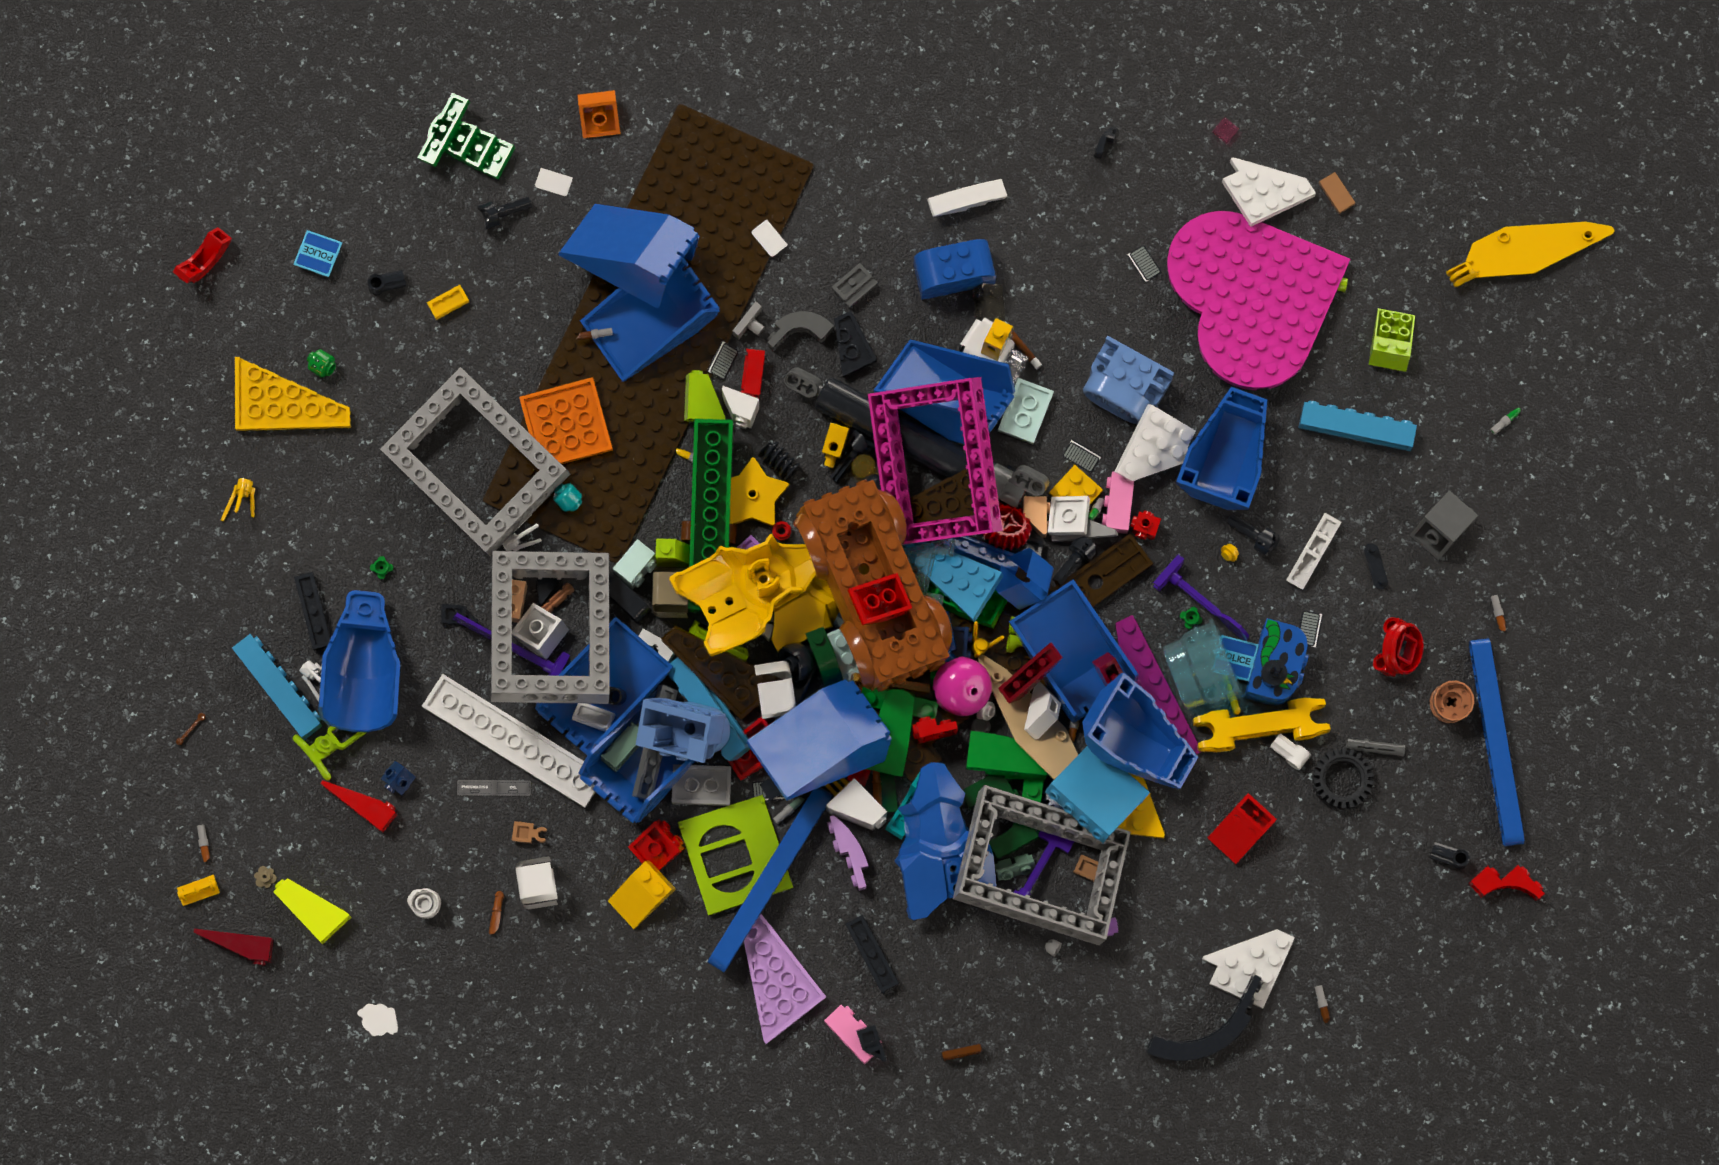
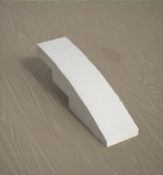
M1002 179L943 193L928 198L927 201L932 216L936 217L966 211L971 207L982 206L991 201L1005 199L1007 194Z
M1324 513L1289 574L1288 582L1302 590L1304 589L1339 528L1341 521Z

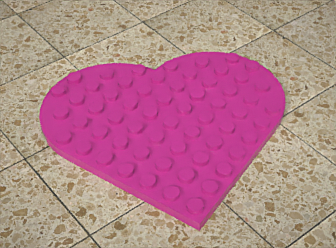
M1216 211L1202 214L1190 220L1178 231L1169 248L1167 269L1169 281L1174 292L1176 291L1185 305L1201 314L1197 333L1199 349L1204 361L1213 370L1212 372L1233 386L1257 390L1277 387L1295 376L1302 368L1348 267L1350 258L1262 222L1250 227L1242 214Z

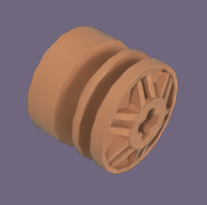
M1457 680L1448 681L1438 686L1432 692L1429 700L1430 709L1439 721L1455 723L1470 714L1474 706V695L1465 683ZM1453 699V700H1454L1453 706L1451 705V706L1448 707V706H1447L1448 700Z

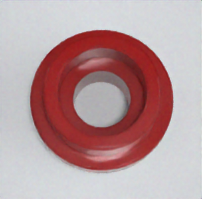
M784 521L777 522L772 528V534L777 540H786L791 535V527ZM780 528L785 529V533L779 534L778 530Z

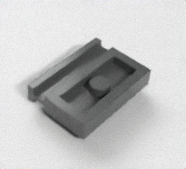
M859 263L832 286V290L850 309L875 288L878 282Z

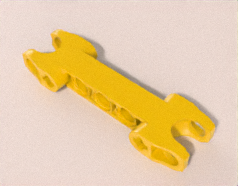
M1294 699L1287 702L1289 710L1230 718L1229 711L1225 709L1193 718V726L1208 727L1213 733L1211 739L1198 743V751L1216 753L1235 749V740L1277 735L1280 733L1293 732L1294 740L1296 741L1312 739L1326 734L1331 730L1330 724H1317L1310 717L1312 711L1325 707V699Z

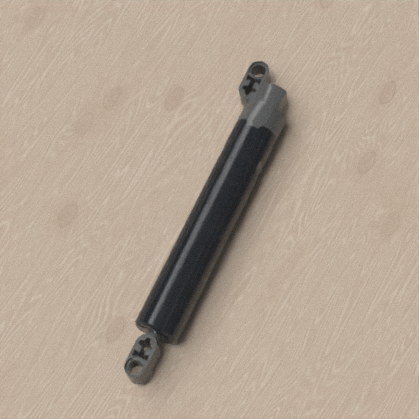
M798 367L791 369L786 374L784 383L788 388L806 397L818 396L815 404L816 410L874 439L868 395L833 377L829 378L825 385L822 386V381L817 376ZM791 375L797 376L798 381H794ZM898 412L904 456L947 478L966 469L967 458L966 451L963 449L964 445L948 440L931 428ZM993 461L998 501L1002 500L1017 508L1026 491L1035 496H1040L1049 486L1048 477L1029 466L1021 465L1014 472ZM1035 482H1040L1043 488H1038Z

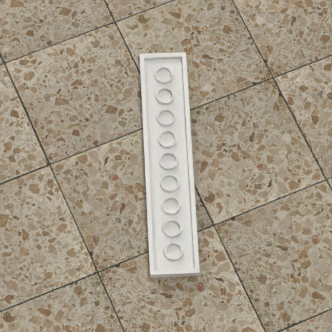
M442 674L423 703L422 707L582 807L586 808L595 794L593 790L595 785L593 784L589 787L580 779L581 775L578 774L584 763L583 760L446 675Z

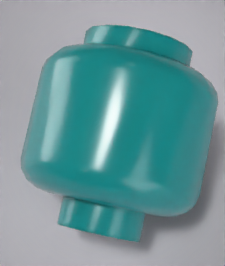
M560 484L554 490L553 499L563 511L572 512L581 505L582 495L573 484Z

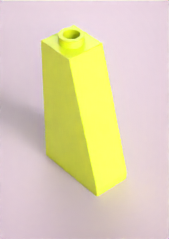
M288 878L285 881L282 879L275 885L276 889L273 892L322 944L351 919V916L344 910Z

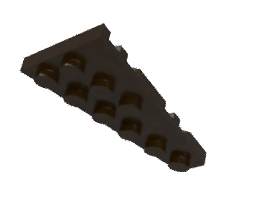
M964 469L960 473L911 497L913 524L974 515V508L971 506L973 501L971 488H969L968 469Z
M674 626L661 638V641L741 720L760 704L757 684L783 680L771 673L756 675L753 664L727 651L710 656L704 646L705 640L677 626Z

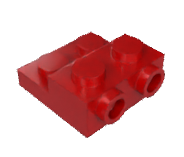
M930 716L920 718L919 722L912 725L914 739H918L919 744L957 735L958 730L956 721L951 722V719L941 721L940 725H937L935 718L931 719Z
M660 820L654 821L628 846L642 864L645 861H651L659 871L685 849L682 846V839L677 835L673 836L669 831L671 829L669 824Z

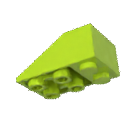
M1378 308L1369 365L1406 372L1411 355L1415 315Z

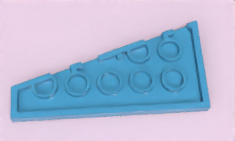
M928 541L902 545L908 561L919 569L945 596L952 600L959 609L965 612L973 622L976 621L1003 578L1001 571Z

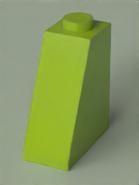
M699 370L691 371V373L686 375L684 421L694 422V419L725 420V415L709 375L703 374V371Z
M656 539L657 567H689L690 545L677 539Z

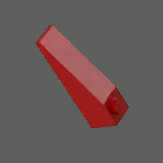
M326 781L320 783L325 789L382 833L397 816L394 811L396 808L388 801L384 804L381 800Z

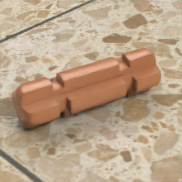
M566 583L562 590L555 593L542 608L551 613L554 607L557 608L567 598V595H571L574 592V588L571 584Z

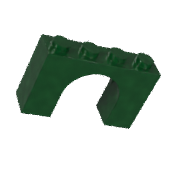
M989 775L963 789L965 792L964 803L968 810L975 808L978 792L984 785L1018 796L1019 794L1016 789L1012 790L1009 785L1011 780L1005 779V776ZM1014 822L1007 832L989 841L996 860L998 861L1037 840L1039 830Z

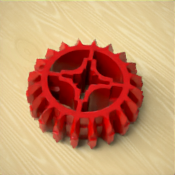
M1000 502L999 508L1003 531L984 533V540H989V545L995 544L996 548L1000 546L1003 550L1006 547L1010 550L1014 547L1018 549L1030 537L1032 525H1030L1031 519L1025 518L1022 508L1016 509L1009 506L1008 503L1003 506Z

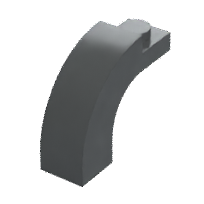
M807 311L790 313L775 323L777 332H772L768 337V348L774 352L789 335L796 332L808 333L822 344L834 331V325L816 313Z

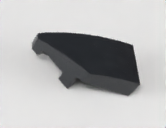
M875 1024L856 1030L862 1050L884 1062L887 1061Z

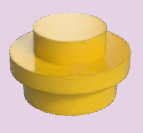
M1227 544L1221 548V555L1226 561L1234 562L1237 560L1239 552L1235 546Z

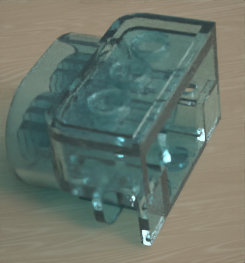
M1210 619V623L1195 627L1193 630L1186 632L1180 640L1163 647L1167 664L1187 710L1204 704L1210 707H1218L1244 697L1220 631L1213 619Z

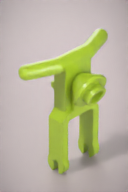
M330 726L327 734L317 737L311 746L298 734L293 736V741L306 753L322 777L328 781L331 779V775L321 760L337 749L344 750L367 732H358L344 743H340L332 733L337 728Z

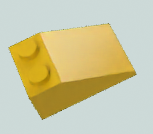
M645 861L630 875L608 902L635 929L676 888L651 861Z

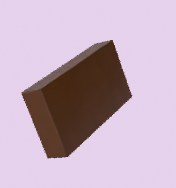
M976 1044L943 1051L941 1054L942 1059L946 1061L979 1054L982 1050L981 1045Z

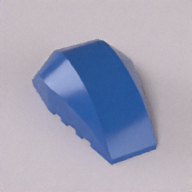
M1231 387L1193 443L1189 446L1176 484L1191 497L1223 509L1248 510L1261 476L1267 399Z
M1121 673L1100 691L1082 722L1086 745L1101 761L1159 784L1181 789L1198 759L1197 754L1187 741L1181 738L1175 725L1168 721L1162 708L1159 709L1155 704L1156 700L1152 695L1125 673Z

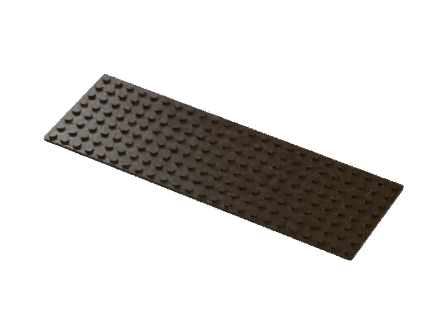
M679 104L676 107L627 209L668 214L695 228L694 231L699 234L700 238L692 261L686 260L689 265L685 270L689 267L692 268L699 278V281L695 284L697 285L702 282L710 294L706 300L713 298L719 306L720 312L717 313V317L698 333L622 382L592 338L577 339L580 332L587 331L580 320L619 288L593 275L536 392L593 377L613 451L562 464L570 472V475L561 484L571 483L581 493L582 503L579 508L572 512L563 511L554 501L555 492H553L525 522L531 525L538 524V528L592 553H609V561L616 564L624 556L690 422L684 421L686 375L693 370L703 371V374H708L711 379L713 374L707 370L721 341L728 344L733 334L732 331L737 326L770 258L767 251L752 235V230L765 220H768L778 234L781 235L813 170V163L683 104ZM523 417L520 425L528 432L525 417ZM510 443L483 498L485 504L499 510L539 471L512 443Z

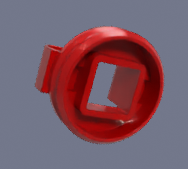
M1388 618L1383 625L1386 635L1383 641L1382 654H1378L1374 658L1373 667L1386 676L1395 677L1396 674H1409L1417 668L1422 659L1424 648L1422 634L1412 623H1407L1400 618ZM1407 641L1403 657H1401L1399 653L1402 643Z

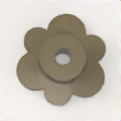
M265 866L259 867L258 872L254 874L256 885L269 888L271 883H275L277 880L276 875L273 874L274 870L272 868L267 869Z

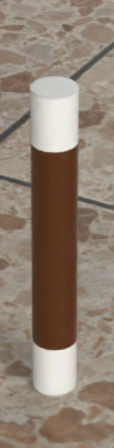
M1013 330L1012 340L1037 370L1042 364Z

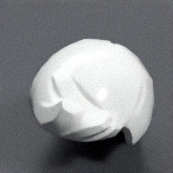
M428 888L413 890L407 898L408 905L415 915L420 918H433L441 907V898L438 893Z

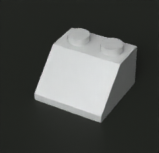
M723 386L722 397L733 422L736 423L735 425L742 429L752 428L759 410V399Z
M533 603L512 630V636L529 650L547 660L569 629L562 619Z

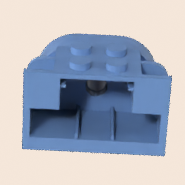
M1107 336L1103 347L1092 364L1090 377L1083 388V393L1093 403L1127 422L1138 424L1148 404L1156 408L1158 407L1172 382L1174 372Z
M667 698L643 699L636 739L637 746L659 751V754L663 756L675 755L678 760L687 761L690 759L705 763V759L711 758L715 752H718L727 744L730 736V725L726 714L719 709L695 702H679Z

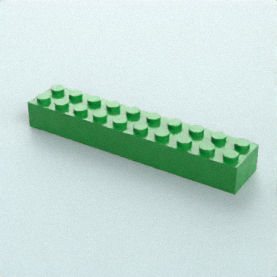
M694 419L689 567L712 556L719 546L729 548L733 420ZM688 600V612H702L698 605ZM710 609V610H709V613H715V612H716V609H715V610H714V609Z

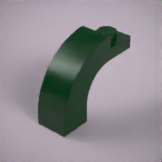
M824 627L805 633L817 663L824 688L843 681L838 661Z

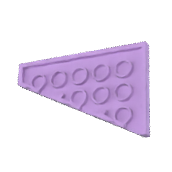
M760 914L745 938L744 945L763 1040L765 1044H768L823 1001L826 996L764 916Z

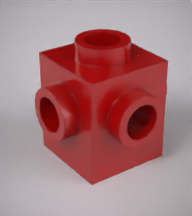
M1139 511L1138 517H1133L1130 526L1134 528L1132 533L1136 534L1135 537L1146 540V538L1154 540L1161 518L1155 517L1149 511Z

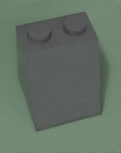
M1448 491L1421 520L1410 536L1437 560H1440L1478 515L1456 495Z

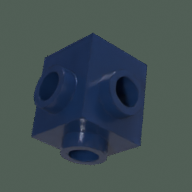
M394 761L385 771L381 780L386 783L384 787L391 793L396 791L403 795L416 776L404 766Z

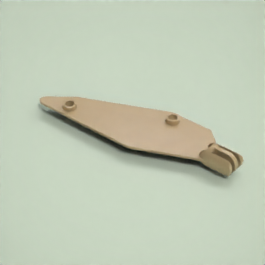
M980 655L978 662L987 669L991 677L992 692L1015 742L1055 780L1078 756L1066 728L1057 720L1039 739L1035 740L1024 728L1032 694L1029 692L1019 701L1009 704L998 688L1012 674L985 655Z

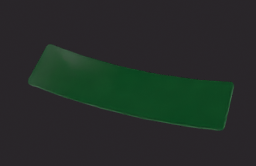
M880 772L882 807L887 812H895L898 810L894 775Z

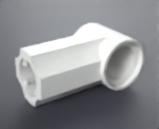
M1281 733L1270 746L1296 770H1300L1311 756L1305 748L1295 745Z

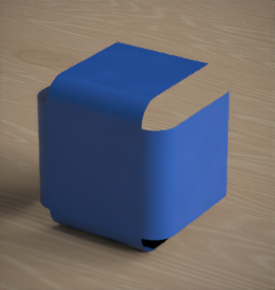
M1030 547L1008 557L1027 573L1030 582L1021 581L1001 565L1000 571L1003 573V578L995 590L1019 610L1044 600L1048 595L1054 568Z

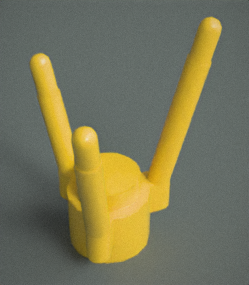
M238 479L221 521L225 520L236 494L238 499L235 513H238L242 497H248L250 494L251 517L255 516V488L252 487L253 482L251 480Z
M975 621L972 638L974 642L972 644L974 657L977 658L980 655H984L989 648L1003 640L1004 636H1000L990 643L983 638H978V622Z

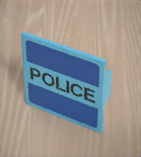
M307 230L293 265L329 277L342 242Z
M1221 635L1212 672L1249 681L1259 644Z

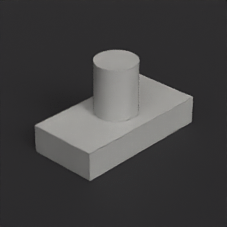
M755 302L732 332L735 338L739 340L747 329L758 336L763 332L765 327L755 320L762 311L760 304Z

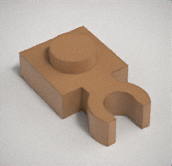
M514 821L512 841L532 844V838H535L538 842L544 843L546 839L540 838L539 833L547 832V829L544 827L534 829L533 823Z

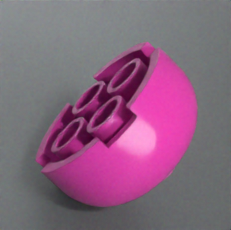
M957 657L949 662H945L937 671L933 681L936 702L943 710L957 716H969L979 712L987 704L992 692V681L987 669L981 663L967 657Z

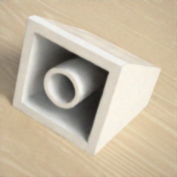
M855 778L826 805V811L829 814L872 831L875 828H881L886 823L887 811Z

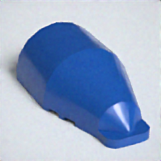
M354 590L347 594L345 609L322 656L318 706L319 717L326 724L337 729L351 732H371L392 725L397 717L400 660L396 654L395 644L392 641L391 631L384 611L385 600L380 593Z

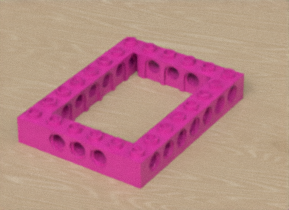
M981 377L868 394L880 486L882 491H886L894 496L903 511L906 521L904 544L1003 531ZM958 400V411H960L962 427L960 428L961 431L963 430L965 446H963V449L966 451V469L969 472V488H971L973 501L971 506L974 508V515L913 524L897 409Z

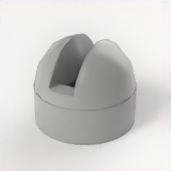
M1054 939L1049 940L1045 945V949L1050 955L1055 957L1062 943Z

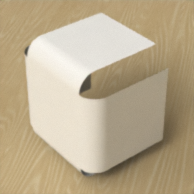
M984 318L982 321L976 319L962 340L959 351L964 345L963 353L994 360L981 354L984 340L993 322L987 318ZM1012 334L998 362L1006 363L1013 352L1015 343L1012 340Z
M786 661L754 665L756 675L771 673L783 679L757 684L762 719L783 716L796 707L789 664Z
M549 856L519 861L516 864L520 900L526 909L558 905L557 901L524 905L558 899L553 868H551L550 862L541 863L551 861Z

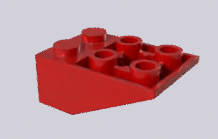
M1248 793L1207 839L1234 864H1237L1277 819Z

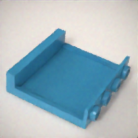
M1088 746L1055 778L1045 791L1052 800L1063 807L1066 813L1073 816L1081 826L1085 827L1092 833L1095 839L1102 843L1107 840L1150 793L1128 772L1101 761L1091 752Z

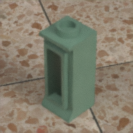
M631 722L630 727L628 726L605 751L606 754L601 755V761L615 773L640 747L636 745L638 723L635 725Z

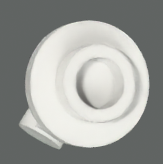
M988 701L977 712L976 718L986 721L990 720L995 715L994 703Z

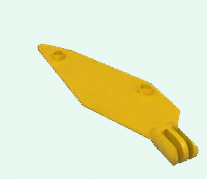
M1590 222L1504 227L1474 242L1466 262L1446 271V274L1450 276L1449 279L1454 283L1453 286L1455 288L1474 278L1534 274L1612 235L1614 228Z

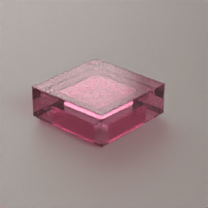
M1224 117L1212 133L1227 144L1239 131V128Z

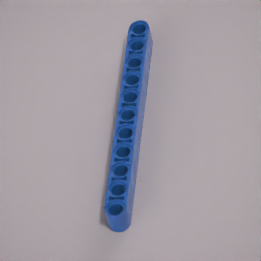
M1489 638L1469 641V650L1502 842L1504 847L1524 844V833L1491 642Z
M822 787L811 792L707 963L722 972L726 971L824 812L826 805L833 797L832 793Z

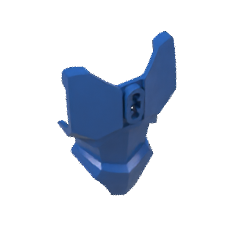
M931 762L920 769L913 798L909 804L898 808L904 816L906 838L899 849L895 863L900 867L903 875L908 918L912 920L928 917L942 902L954 896L953 886L957 883L969 833V828L966 826L960 810V806L964 802L965 792L954 780L945 764ZM989 844L987 849L989 853L985 858L983 866L984 874L978 881L985 884L991 883L996 887L994 856ZM952 865L955 867L953 872L950 871Z

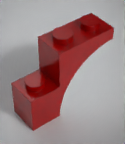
M1519 865L1502 880L1499 878V873L1493 867L1490 869L1487 866L1468 883L1481 898L1489 892L1503 888L1520 890L1531 896L1535 901L1545 894L1542 891L1543 887L1537 881L1534 882L1529 877L1530 873L1528 870Z

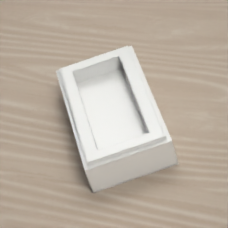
M578 703L572 720L606 732L613 723L615 713L587 703Z

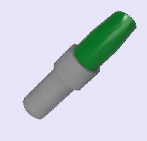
M1516 408L1508 415L1502 417L1490 431L1495 435L1501 429L1507 427L1520 414V408Z
M1099 498L1092 506L1088 516L1090 520L1093 521L1101 512L1104 505L1103 498Z

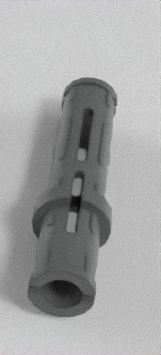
M1347 738L1346 750L1362 751L1363 754L1371 752L1404 757L1405 744L1369 741L1367 738L1364 740Z

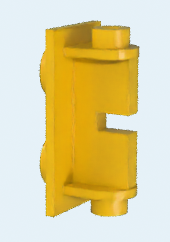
M214 875L177 888V894L183 906L220 893Z

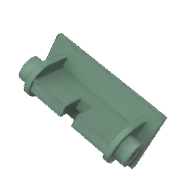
M1032 854L1014 857L1015 864H1012L1010 858L997 861V864L994 865L998 881L1009 880L1012 877L1028 875L1033 872L1035 863Z

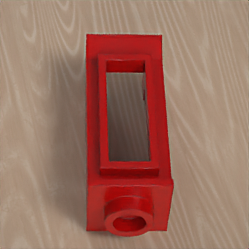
M746 348L747 356H745L741 393L760 399L765 351Z

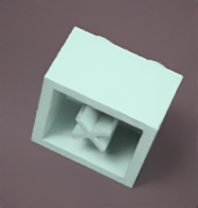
M637 539L614 566L613 572L633 590L635 586L638 588L643 583L645 574L647 572L651 573L656 567V555Z

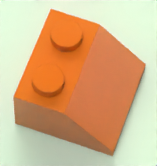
M615 90L578 95L583 138L620 134Z

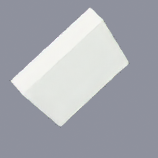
M1088 496L1051 497L1048 534L1086 535L1090 498Z

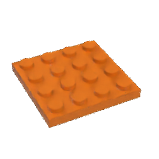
M593 377L519 397L529 434L561 464L613 451Z

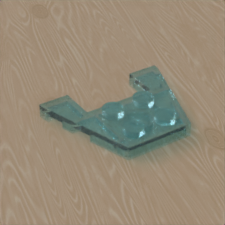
M953 538L904 549L923 595L935 598L941 605L943 604L944 596L927 593L935 555L953 557L956 540Z

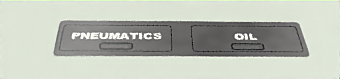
M458 780L457 795L530 796L531 781Z

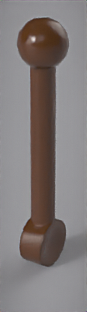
M199 713L198 719L181 738L176 740L177 745H182L183 740L197 724L205 720L206 717L203 713Z

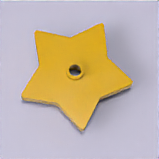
M752 457L740 475L732 477L730 524H738L754 519L774 527L775 502L789 487V483L766 476L756 459ZM755 492L756 495L754 497H750L749 493Z

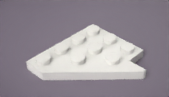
M1234 157L1230 159V163L1236 173L1222 180L1223 185L1250 227L1315 197L1316 194L1308 180L1304 177Z
M1148 404L1114 472L1129 481H1135L1183 464L1188 446L1196 431L1155 406Z
M1276 929L1203 956L1202 960L1217 966L1209 984L1241 998L1254 973L1262 978L1261 982L1263 984L1258 993L1255 992L1252 997L1254 1000L1253 1005L1263 1009L1295 937Z

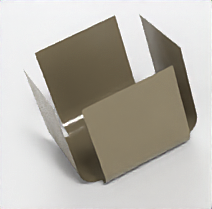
M656 567L654 569L652 607L656 617L688 618V599L676 594L669 581L670 576L688 567Z

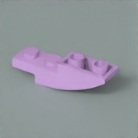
M834 815L830 816V822H827L830 834L834 833L836 839L833 841L835 852L839 851L840 856L848 854V857L845 858L848 869L852 868L854 873L851 876L853 886H857L859 891L866 889V883L862 870L868 868V863L862 848L851 831Z

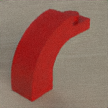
M218 227L208 232L199 249L188 260L177 265L173 273L186 283L191 281L196 283L219 261L232 238Z

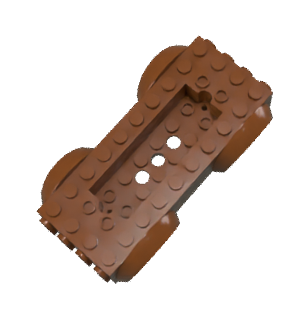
M865 479L856 483L855 487L850 488L846 486L839 489V492L836 494L830 492L821 496L822 499L817 501L810 499L804 502V506L800 508L793 524L799 530L807 547L817 579L827 581L844 621L839 630L845 637L852 652L863 687L870 689L871 692L874 690L881 692L888 689L889 685L893 683L895 685L902 684L911 676L913 679L918 678L924 674L923 672L930 670V672L936 671L941 665L945 664V660L949 657L948 650L952 643V629L949 617L940 602L933 597L923 595L902 545L906 538V521L898 501L890 493L878 490L874 480L867 482ZM866 564L869 567V572L861 574L858 570L859 565ZM898 573L912 609L903 616L888 621L862 625L847 590Z

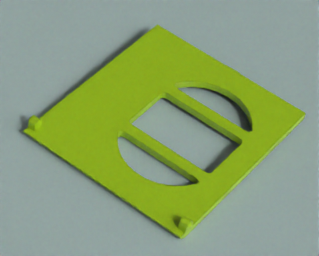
M763 795L678 822V827L681 831L708 916L742 905L779 846ZM726 825L734 827L741 832L739 835L699 847L704 834L714 827ZM745 840L752 864L708 878L701 854ZM788 870L773 894L793 888ZM754 871L750 883L740 891L727 893L719 891L712 886L714 883Z

